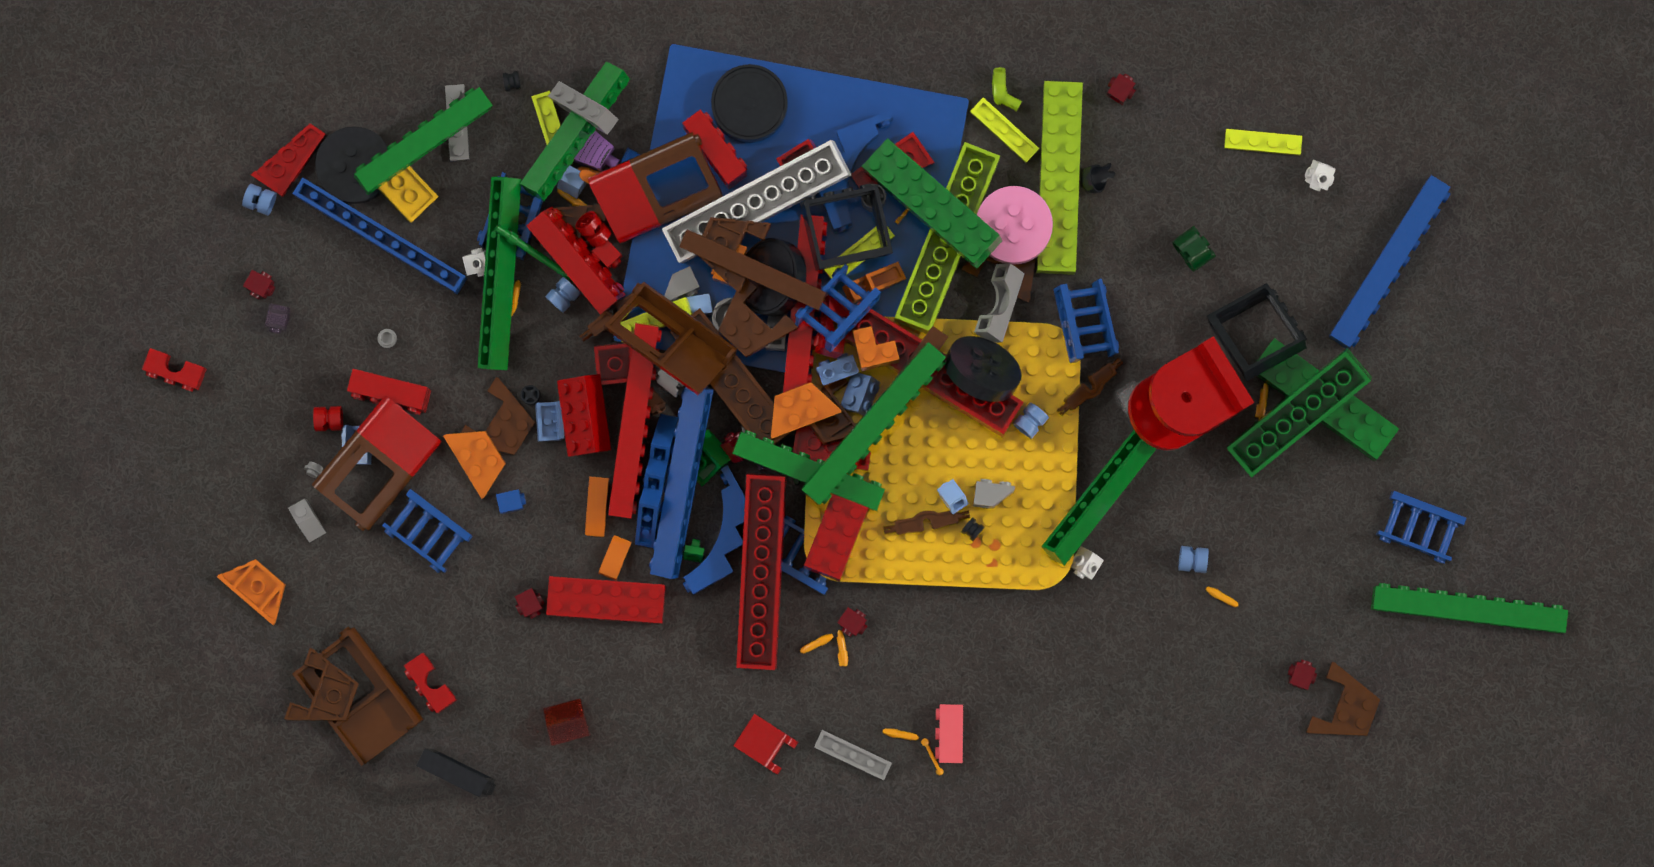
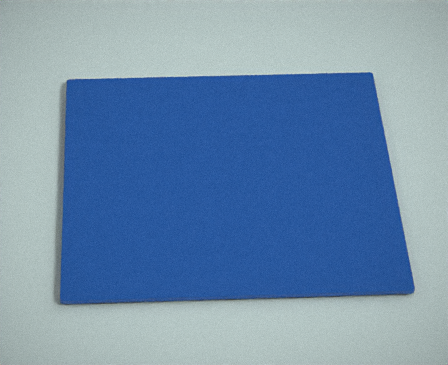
M676 44L670 46L650 150L686 135L687 133L683 129L682 122L700 109L703 113L707 112L710 115L714 128L719 127L712 112V92L720 77L734 67L746 64L765 67L777 75L785 87L788 100L787 114L783 124L773 135L758 142H742L729 137L722 131L726 144L728 142L731 143L736 150L735 156L738 159L741 157L748 169L747 177L731 189H728L709 164L724 196L780 167L776 158L807 139H811L816 147L833 140L840 153H843L837 137V130L887 111L891 112L893 121H890V125L884 128L876 127L879 133L878 138L870 143L862 152L851 174L862 167L887 138L896 144L914 132L935 162V164L923 169L942 186L947 187L959 157L969 104L967 98ZM693 156L646 177L659 205L662 207L708 187V183ZM850 176L847 188L853 187V190H858V186ZM885 190L886 201L883 211L886 224L895 235L890 240L893 253L865 260L846 276L854 281L864 277L866 274L899 262L906 279L881 291L879 301L871 308L882 316L895 317L930 228L910 211L899 224L895 223L906 208ZM819 193L815 194L816 198H820ZM861 196L847 199L852 225L849 226V230L842 233L833 231L824 205L809 207L811 215L824 216V222H827V235L822 237V241H825V255H821V260L840 256L876 227L874 214L863 208ZM800 203L763 221L771 224L765 239L775 238L784 240L798 248L800 218L802 214ZM681 218L632 239L623 285V292L626 295L623 298L632 293L637 283L641 284L643 282L664 296L672 274L689 266L700 287V290L697 291L698 294L695 296L710 294L713 310L721 300L734 297L736 290L731 286L714 281L711 274L712 268L699 256L685 263L678 262L662 228ZM746 233L740 245L746 246L749 251L761 239ZM824 270L823 274H819L818 279H822L821 289L831 280ZM840 281L834 289L847 298L842 288L845 284ZM637 306L630 312L626 320L643 314L646 311ZM791 310L787 312L789 318L791 317ZM820 310L819 312H815V317H818L819 319V317L821 316ZM755 313L767 324L768 316ZM708 315L707 318L713 324L712 315ZM665 326L659 329L662 330L661 341L656 342V349L667 350L675 342L674 337L669 332L671 329ZM813 331V336H816L818 331ZM789 333L786 334L785 351H770L763 348L746 357L737 349L735 354L746 366L785 373ZM616 336L613 337L615 341L622 342Z

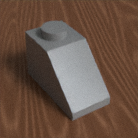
M304 498L288 508L309 543L326 534L307 499Z

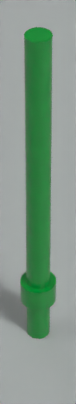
M499 224L495 227L494 231L506 238L505 240L511 245L515 244L573 283L556 262L518 238L516 233L513 231L509 232Z

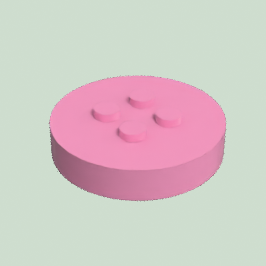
M1008 186L994 191L982 202L977 213L978 217L1001 236L1002 242L989 256L1002 263L1022 264L1033 260L1046 248L1052 234L1053 221L1048 205L1041 196L1025 187Z

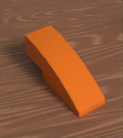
M899 262L866 274L864 277L854 280V282L866 292H871L875 287L879 291H883L904 281L906 277ZM846 285L842 287L847 299L852 300V303L862 300V297Z
M589 476L585 535L605 536L609 478Z

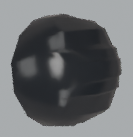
M1107 163L1104 166L1095 164L1085 168L1081 175L1083 188L1089 193H1101L1105 189L1107 178H1114L1116 174L1114 171H1108L1112 164Z

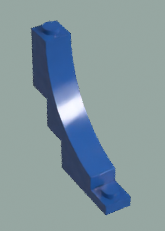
M890 111L837 130V137L843 149L841 155L850 173L862 152L870 143L878 138L879 133L876 127L884 128L893 121ZM850 176L819 192L820 197H824V193L834 191L835 194L842 193L841 190L848 187ZM847 199L823 204L833 231L842 233L849 230L852 222L848 211Z
M664 414L659 416L651 443L644 488L639 501L635 545L653 548L667 469L671 459V448L676 438L674 431L676 426H678V417Z
M728 465L721 468L723 473L720 474L724 484L729 483L730 486L721 490L723 521L718 539L707 558L695 570L684 577L685 582H683V585L687 592H692L693 595L734 573L725 555L743 546V540L736 527L744 523L745 496Z

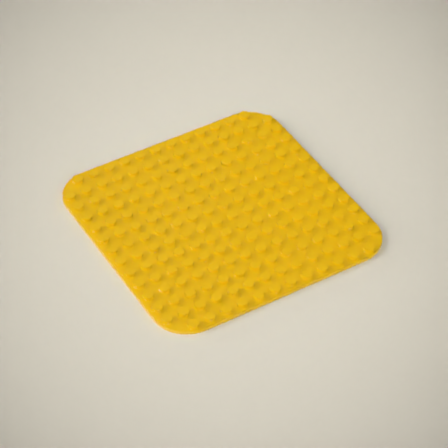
M884 316L885 318H887V319H889L890 321L894 322V317H886V316ZM936 319L934 327L948 336L940 351L947 355L952 344L961 337H980L974 333L978 320ZM834 322V323H833V326H834V329L836 330V329L838 328V327H837L838 324ZM894 322L921 340L926 336L925 333ZM1009 322L1003 342L997 343L1015 358L1021 369V381L1013 396L1022 400L1023 405L1013 422L1019 415H1024L1023 410L1029 402L1038 406L1049 417L1043 426H1038L1039 431L1032 439L1020 432L1013 425V422L1002 438L922 388L918 390L920 394L914 401L911 399L906 404L908 408L901 416L896 415L893 419L895 421L893 426L888 431L884 429L880 434L883 436L876 445L872 443L868 448L871 451L868 471L855 469L850 474L851 476L853 473L859 474L864 477L863 481L868 483L871 480L882 484L881 488L885 489L877 511L868 508L840 582L1043 590L1056 585L1067 575L1073 563L1074 554L1064 566L1052 560L1042 548L1048 537L1076 503L1079 406L1074 410L1069 409L1063 416L1059 414L1060 412H1057V409L1065 404L1064 399L1080 384L1081 362H1069L1063 331L1060 327L1046 323ZM845 342L843 354L847 353L848 356L853 354L859 370L858 373L872 376L880 382L878 393L873 401L874 404L898 374L886 366L861 371L856 348ZM812 350V355H814V364L811 370L812 383L821 390L823 385L817 374L816 367H819L818 363L828 359L830 362H833L837 358L817 354L815 350ZM847 385L834 393L840 404ZM846 410L855 423L859 422L863 417L858 413ZM954 479L965 494L969 503L958 512L969 510L970 518L959 520L958 524L934 530L930 520L925 519L923 521V532L897 535V532L884 534L883 526L895 525V521L913 518L920 512L935 511L940 513L950 511L940 498L937 489L943 483L949 482ZM989 479L994 484H1000V481L1010 482L1011 486H1015L1014 493L993 509L973 507L977 481ZM806 495L804 550L806 557L829 503L828 500L826 504L821 503L818 505L808 495ZM972 517L976 519L979 525L985 526L978 535L981 539V545L978 548H973L970 545L973 543L967 534L961 533ZM994 539L998 540L1001 544L997 551L989 548ZM993 559H995L998 562L997 567L986 566L990 564ZM823 576V577H825V578H827V579H829V580L836 581V580L831 579V578H829V577Z

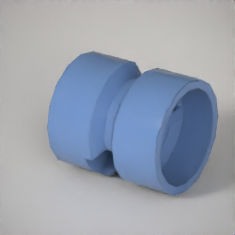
M250 184L245 192L242 206L250 210L256 208L258 213L268 216L276 201L277 193L267 189L262 191L261 187Z
M562 277L556 284L557 288L551 289L545 297L564 313L570 307V301H575L581 292L567 279Z
M1029 402L1023 410L1024 415H1019L1013 422V425L1024 435L1032 439L1039 431L1038 426H1043L1049 417L1038 406Z
M1181 546L1179 571L1194 569L1195 572L1206 573L1208 548L1198 547L1196 550H1193L1192 547Z

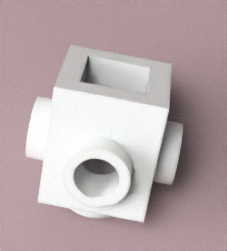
M1313 160L1311 166L1306 170L1305 181L1314 190L1320 191L1321 188L1328 190V187L1334 181L1333 175L1336 169L1330 165Z
M482 248L471 250L472 254L462 257L466 274L468 276L477 273L478 277L483 276L485 272L486 250L483 251Z
M1080 546L1073 558L1071 568L1075 570L1073 573L1082 579L1087 577L1092 580L1104 560L1094 552Z

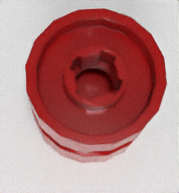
M594 211L583 214L575 225L576 229L581 235L585 236V239L592 247L601 246L611 235V230Z
M330 406L329 409L326 407H314L313 422L315 432L327 431L328 428L331 431H343L342 406Z

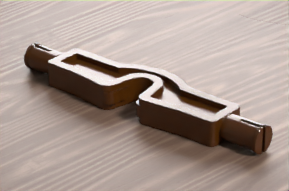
M633 292L616 302L617 310L634 295ZM607 310L587 326L588 330L579 335L582 341H586L593 335L597 337L605 331L604 325L613 317L612 313ZM629 314L621 322L625 321Z
M1117 358L1112 364L1107 363L1091 374L1088 379L1092 389L1090 390L1084 383L1079 384L1064 399L1065 404L1058 408L1057 412H1060L1059 414L1063 416L1069 409L1074 410L1085 400L1098 396L1103 390L1104 384L1117 374L1116 369L1123 365V361Z
M969 510L954 514L950 511L940 513L923 511L916 514L913 518L895 521V525L883 526L884 534L897 532V535L923 532V521L925 519L930 520L932 529L935 530L958 524L959 520L970 518Z

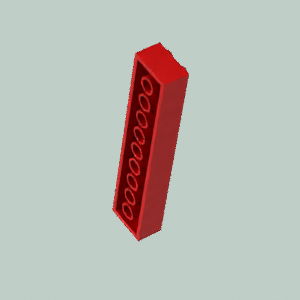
M801 214L798 249L802 253L806 264V283L821 289L822 279H818L819 274H823V270H815L803 215ZM811 215L820 256L825 255V241H822V237L827 235V222H824V216ZM799 301L791 309L790 319L794 323L796 321L795 314L797 313V311L801 307L805 308L807 306L806 304L801 303ZM814 309L809 315L818 321V317H815V312H819V310ZM805 321L799 325L797 330L789 333L783 393L812 382V374H809V368L813 369L814 355H811V349L815 350L814 339L816 336H813V331L816 330Z
M870 309L846 335L845 342L856 348L853 330L872 326L876 345L895 341L899 363L887 365L886 367L898 374L922 340ZM945 365L939 372L935 370L932 373L933 379L927 386L922 385L920 387L1002 438L1023 405V401L1013 395L1005 401L989 402L967 394L953 383L946 372Z
M635 322L634 334L659 352V349H656V342L661 341L662 330L658 329L659 326ZM634 349L631 350L608 511L610 516L631 518L632 514H636L637 501H634V495L639 494L640 482L636 481L637 476H641L643 463H639L640 457H644L645 444H642V440L647 438L648 425H645V419L650 418L651 406L647 405L648 399L652 400L654 390L653 387H650L651 380L655 381L656 368H653V363Z
M752 473L746 475L736 668L775 670L777 668L787 475Z

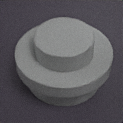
M384 329L380 331L378 343L382 347L391 348L396 344L397 336L393 330Z
M309 462L308 465H305L304 469L307 471L306 474L308 476L317 478L322 473L323 467L317 463Z

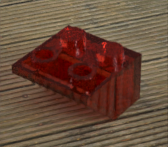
M581 698L543 708L552 746L591 736Z

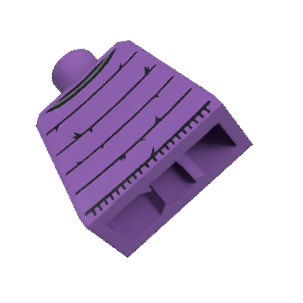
M596 131L591 134L584 147L574 158V162L600 172L605 165L611 168L618 165L620 160L611 155L614 151V146Z

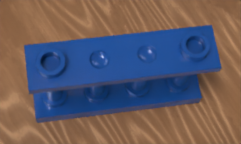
M502 172L501 177H507L506 173ZM521 186L520 193L531 196L533 199L531 206L520 205L519 213L525 214L527 220L525 224H518V232L522 235L521 240L529 244L532 232L526 225L539 215L543 201L527 193ZM488 217L483 231L480 230L477 237L479 246L484 248L487 242ZM517 246L516 258L524 260L526 252Z
M846 264L841 269L837 268L832 274L833 278L821 289L827 292L826 296L829 294L850 311V315L847 318H842L822 303L820 311L838 324V328L834 332L829 331L809 315L815 308L807 305L805 308L801 307L795 314V325L798 327L805 321L822 334L826 340L825 349L830 353L879 301L881 291L876 287L871 292H866L846 276L848 270ZM841 281L862 297V302L859 305H854L837 292L834 287Z
M1102 279L1093 282L1092 288L1070 291L1067 284H1062L1053 289L1070 363L1080 361L1086 353L1107 350L1108 357L1119 353V343L1115 338L1106 298V286L1103 284ZM1094 295L1096 306L1079 309L1072 308L1071 298ZM1099 315L1100 325L1080 328L1076 325L1075 318L1078 316ZM1103 332L1105 343L1088 346L1081 345L1080 335Z
M410 489L406 494L409 497V503L391 526L386 523L382 525L386 528L384 532L391 538L398 537L431 562L430 567L436 572L443 571L445 573L447 569L442 565L460 542L464 540L469 542L473 536ZM419 505L425 509L423 511L424 514L405 538L397 530L411 511ZM435 517L440 521L438 523L439 526L420 550L412 542L429 519ZM450 528L455 532L454 538L437 561H435L427 553L443 532Z
M1392 491L1389 499L1393 501L1392 504L1394 506L1385 531L1379 530L1376 533L1377 536H1380L1379 540L1389 544L1393 541L1434 557V561L1445 564V561L1450 562L1452 557L1446 555L1455 528H1458V525L1463 526L1466 517ZM1406 505L1411 507L1410 511L1412 513L1403 538H1399L1391 534L1401 507L1403 508ZM1424 512L1429 514L1430 520L1421 545L1410 542V538L1419 514ZM1441 518L1447 521L1448 527L1439 552L1428 549L1437 521H1440Z
M785 516L784 537L790 527L800 532L786 559L783 558L782 571L825 595L828 590L825 586L827 578L820 575L819 578L813 580L808 577L810 570L805 569L804 566L799 571L792 568V562L804 543V529L795 525L796 521Z

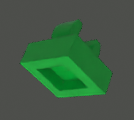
M693 539L691 546L685 545L684 560L702 563L704 548H700V540Z

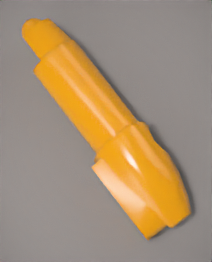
M557 188L560 196L572 204V206L587 205L581 199H576Z
M519 280L515 282L513 288L511 316H513L518 305L521 289Z
M1264 383L1263 389H1261L1259 404L1256 407L1255 417L1259 419L1266 413L1269 391L1267 383Z
M1206 587V591L1212 597L1232 607H1238V602L1216 588Z
M838 630L837 643L839 653L837 655L839 666H847L848 652L843 632Z
M833 634L823 635L804 645L800 652L804 654L827 644L834 637Z
M888 728L882 731L883 734L892 738L919 739L917 734Z

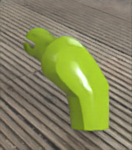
M1001 67L994 68L992 79L994 102L997 105L1003 104L1017 112L1022 101L1009 95L1006 91V69Z

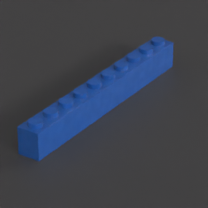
M1432 175L1427 179L1329 335L1330 339L1348 349L1351 346H1356L1360 339L1358 337L1359 332L1366 330L1370 323L1368 318L1371 314L1375 315L1380 307L1378 302L1381 298L1385 299L1390 291L1388 286L1391 282L1395 283L1400 276L1398 270L1401 266L1405 267L1410 260L1408 254L1411 250H1416L1421 242L1418 240L1420 235H1425L1431 226L1428 224L1430 219L1437 217L1441 210L1438 208L1441 202L1445 203L1449 198L1450 193L1448 191L1451 188L1450 186Z
M303 177L292 193L296 198L458 295L467 281L465 275Z
M687 387L682 390L681 398L683 400L678 410L679 422L674 431L676 438L671 448L672 459L667 469L668 480L664 486L665 496L660 506L661 518L657 523L658 534L653 544L654 555L650 561V574L669 579L679 577L714 389L705 388L699 396Z

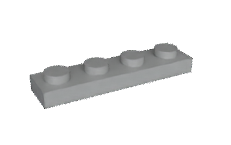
M464 84L445 86L447 109L450 108L449 104L457 98L461 100L465 97ZM467 127L449 138L450 161L470 160Z
M824 730L821 731L814 748L882 780L885 779L892 764Z

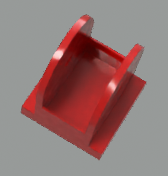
M1213 336L1192 350L1165 364L1155 374L1136 385L1129 397L1128 414L1135 432L1144 442L1160 450H1176L1219 427L1252 405L1254 401Z

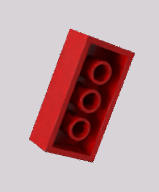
M700 109L682 122L683 129L687 134L694 132L695 135L699 134L702 140L700 148L705 159L726 187L731 189L747 177V165L741 157L738 159L735 156L736 150L731 143L728 142L726 144L724 134L719 127L714 128L710 115L707 112L703 113Z
M352 369L347 388L351 397H354L353 399L365 401V398H367L373 404L378 405L386 395L399 407L407 408L409 413L420 415L421 412L426 413L431 390L428 387L357 369Z
M600 374L558 380L557 386L568 457L610 451L611 445Z
M832 494L808 553L804 568L840 582L868 512V507Z

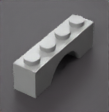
M560 81L548 95L559 107L569 113L574 112L607 135L619 120L604 106Z
M996 264L991 279L996 292L995 306L988 315L979 316L974 331L981 338L995 343L1003 342L1024 277V273L1012 264Z

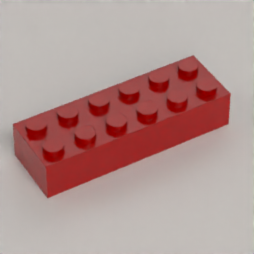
M550 207L542 211L526 226L601 315L626 295L623 292L624 288L620 283L615 282L611 278V272L606 267L603 268L597 255L593 252L591 253L586 248V242L576 236L574 228L569 223H565L562 219L563 215L558 209Z
M549 576L546 615L663 624L666 585Z

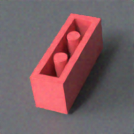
M940 704L939 708H936V720H939V728H935V739H939V747H935V759H939V763H963V705Z

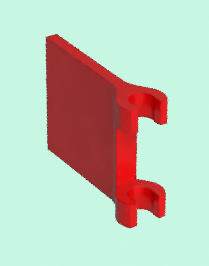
M754 714L734 744V747L778 775L782 768L772 761L784 743L795 749L799 742Z

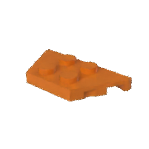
M812 382L778 394L774 400L771 438L836 415L842 411Z
M486 431L445 434L443 437L479 496L483 499L505 466V461Z
M255 559L217 576L268 622L275 625L286 584L258 560Z

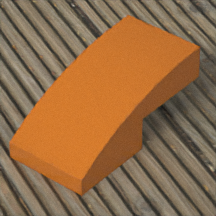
M614 535L598 574L617 580L632 542Z

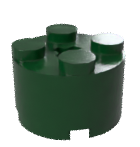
M1192 226L1172 241L1178 254L1180 253L1186 265L1193 272L1216 257L1213 250L1207 247L1210 245L1204 236L1199 237L1200 233L1195 226Z

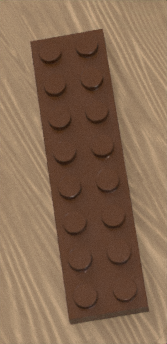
M700 308L691 315L721 336ZM669 331L675 340L679 337L674 331ZM735 354L711 381L710 385L745 430L755 433V438L763 440L764 437L774 441L773 445H775L791 432L771 438L774 403Z

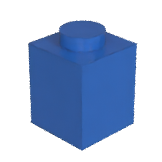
M519 489L496 494L500 514L524 509L523 505L526 504L524 493H520Z

